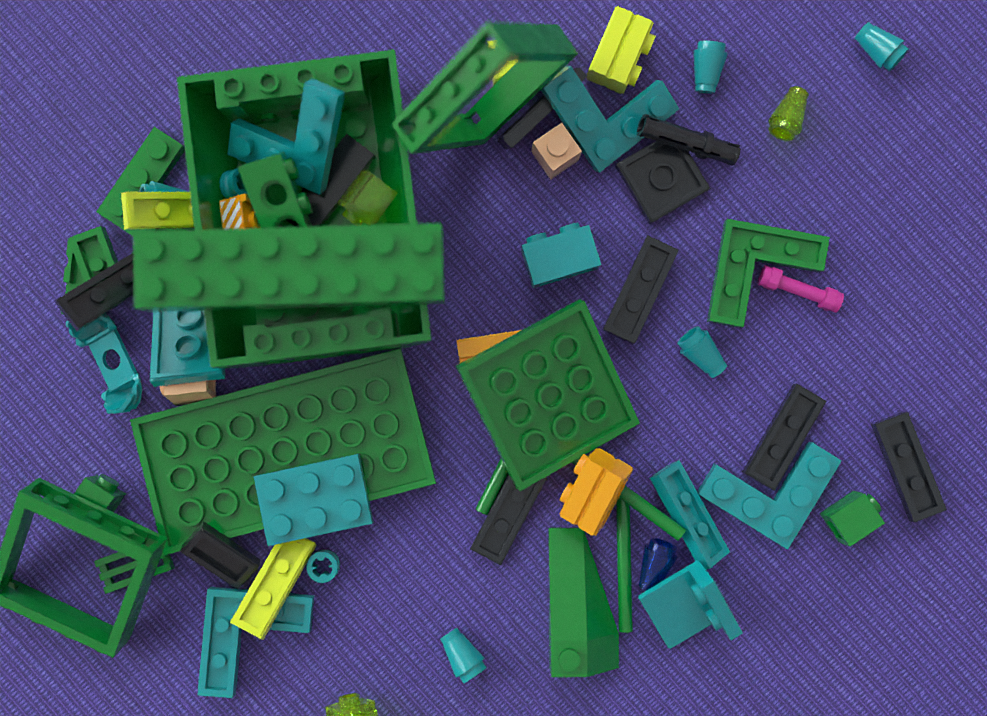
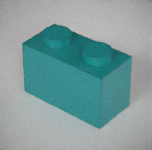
M579 222L559 228L560 234L547 237L546 233H539L526 238L527 244L521 246V252L533 289L597 270L601 266L589 225L580 227Z

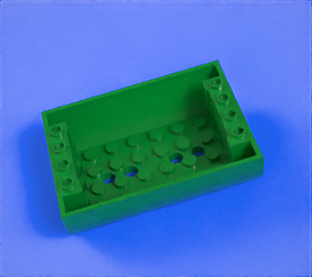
M395 50L177 77L194 230L223 229L219 201L226 198L220 189V177L227 170H234L247 164L227 154L231 122L240 118L295 142L304 84L310 79L345 92L334 149L347 133L376 156L323 226L417 224L408 149L392 126L394 120L403 112ZM280 184L270 185V197L276 202L286 201V189ZM297 185L299 192L301 193L303 187ZM286 219L282 221V227H294ZM427 304L204 311L211 368L269 366L403 349L431 341Z

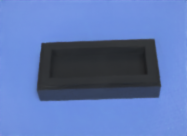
M204 521L185 541L180 550L182 554L237 590L260 566V559Z

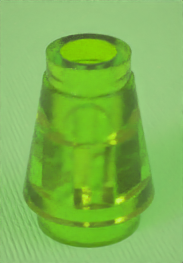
M797 86L790 87L768 119L770 125L768 131L775 138L791 141L796 135L801 133L809 96L805 89Z

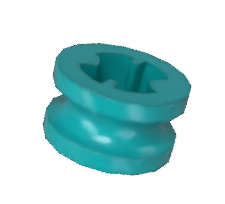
M238 168L223 172L219 182L222 194L226 199L247 193Z
M328 549L315 552L307 562L306 570L309 577L318 583L329 582L337 575L340 569L339 557L335 552ZM328 558L331 561V564L328 566L332 567L331 573L328 571H324L322 574L318 573L316 568L319 565L315 564V560L322 561Z

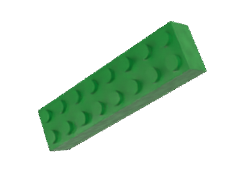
M441 223L133 232L135 309L147 312L445 304L444 235Z

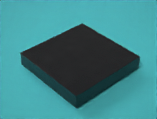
M659 141L651 143L620 161L615 166L649 225L711 189L689 151L663 144Z

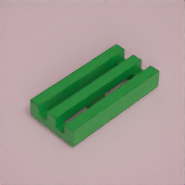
M117 552L94 561L96 568L99 567L101 572L98 574L100 580H104L105 587L103 589L105 594L129 586L131 577L114 583L113 576L134 569L137 560L111 570L108 563L124 558L127 555ZM162 552L160 559H163L164 565L156 568L154 576L175 568L170 554L164 555Z

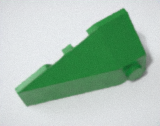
M548 527L549 669L551 677H589L619 668V632L585 532L578 527Z

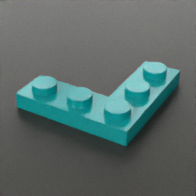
M568 65L541 89L594 171L599 173L644 138L637 136V127L644 114L665 121L679 110L664 82L656 80L606 120L572 66Z
M310 79L304 84L295 142L239 118L231 122L227 154L250 163L285 151L286 157H292L296 163L300 178L295 179L296 184L320 195L327 188L345 92Z
M808 442L774 499L761 493L716 464H713L697 493L788 550L842 460L816 444Z
M210 587L207 589L197 695L233 698L236 695L242 629L230 623L247 594L248 590L246 589L237 590L222 587ZM290 593L269 630L310 633L312 630L315 595Z

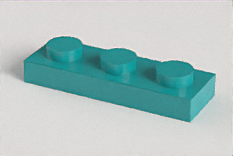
M678 460L650 477V480L672 520L686 529L682 538L694 560H699L705 569H710L730 551L683 465Z

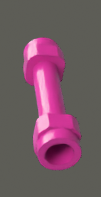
M765 265L762 268L757 284L763 286V288L772 291L777 288L815 301L818 303V308L835 313L839 311L843 303L844 293L838 292V290L830 287L822 290L782 275L783 270Z

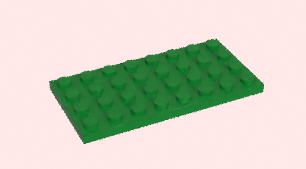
M401 348L130 419L159 534L168 538L163 549L164 555L179 552L185 541L203 521L228 538L263 530L264 526L253 477L256 475L360 454L369 501L437 483Z

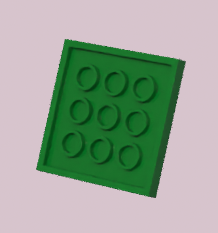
M581 299L455 366L515 487L519 491L640 424L587 305Z

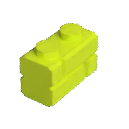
M619 6L615 7L589 67L587 79L620 94H624L627 85L634 87L642 70L641 66L636 65L640 54L648 55L656 37L650 34L654 24L653 21L638 14L634 15L633 12Z

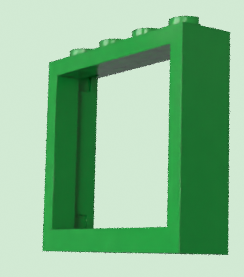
M487 22L394 120L392 126L411 154L484 145L577 56L578 52L557 24ZM490 36L495 41L493 49L487 41ZM510 62H517L467 113L459 114ZM476 113L481 118L477 124L472 120Z
M37 478L18 492L0 548V606L27 617L37 624H42L59 632L69 639H74L91 647L99 653L114 658L130 640L168 538L52 483ZM34 513L137 560L114 626L13 579Z

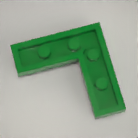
M153 127L96 212L133 237V232L186 230L184 228L124 229L121 197L123 192H139L142 184H149L151 181L163 184L184 153L185 147L164 132Z
M726 219L723 225L707 322L738 328L744 327L755 261L820 273L825 268L830 237Z

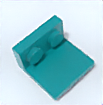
M699 560L638 596L669 649L711 624L716 631L722 628L730 640L743 634L715 581Z

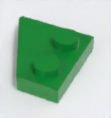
M99 226L68 238L66 251L68 264L64 269L63 282L66 283L65 294L118 262L105 227Z

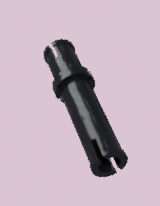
M647 114L641 117L637 127V136L690 151L695 154V157L703 160L710 158L733 166L740 155L741 148H739V144L714 137L713 133L708 131L702 133Z

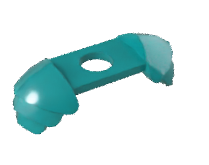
M105 314L77 332L67 320L66 327L69 328V334L76 338V344L79 347L89 346L109 388L101 394V398L105 401L104 408L108 414H116L136 409L141 401L142 382L116 329L117 326L114 321ZM111 349L115 350L120 356V364L116 369L110 368L106 362V354Z

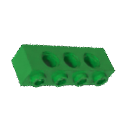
M285 151L238 167L260 228H282V221L284 219L295 220L299 227H312L308 214L312 213L310 201L305 192H299L295 179L300 178L296 163L292 157H286ZM271 184H280L286 189V201L276 202L270 197L269 187Z

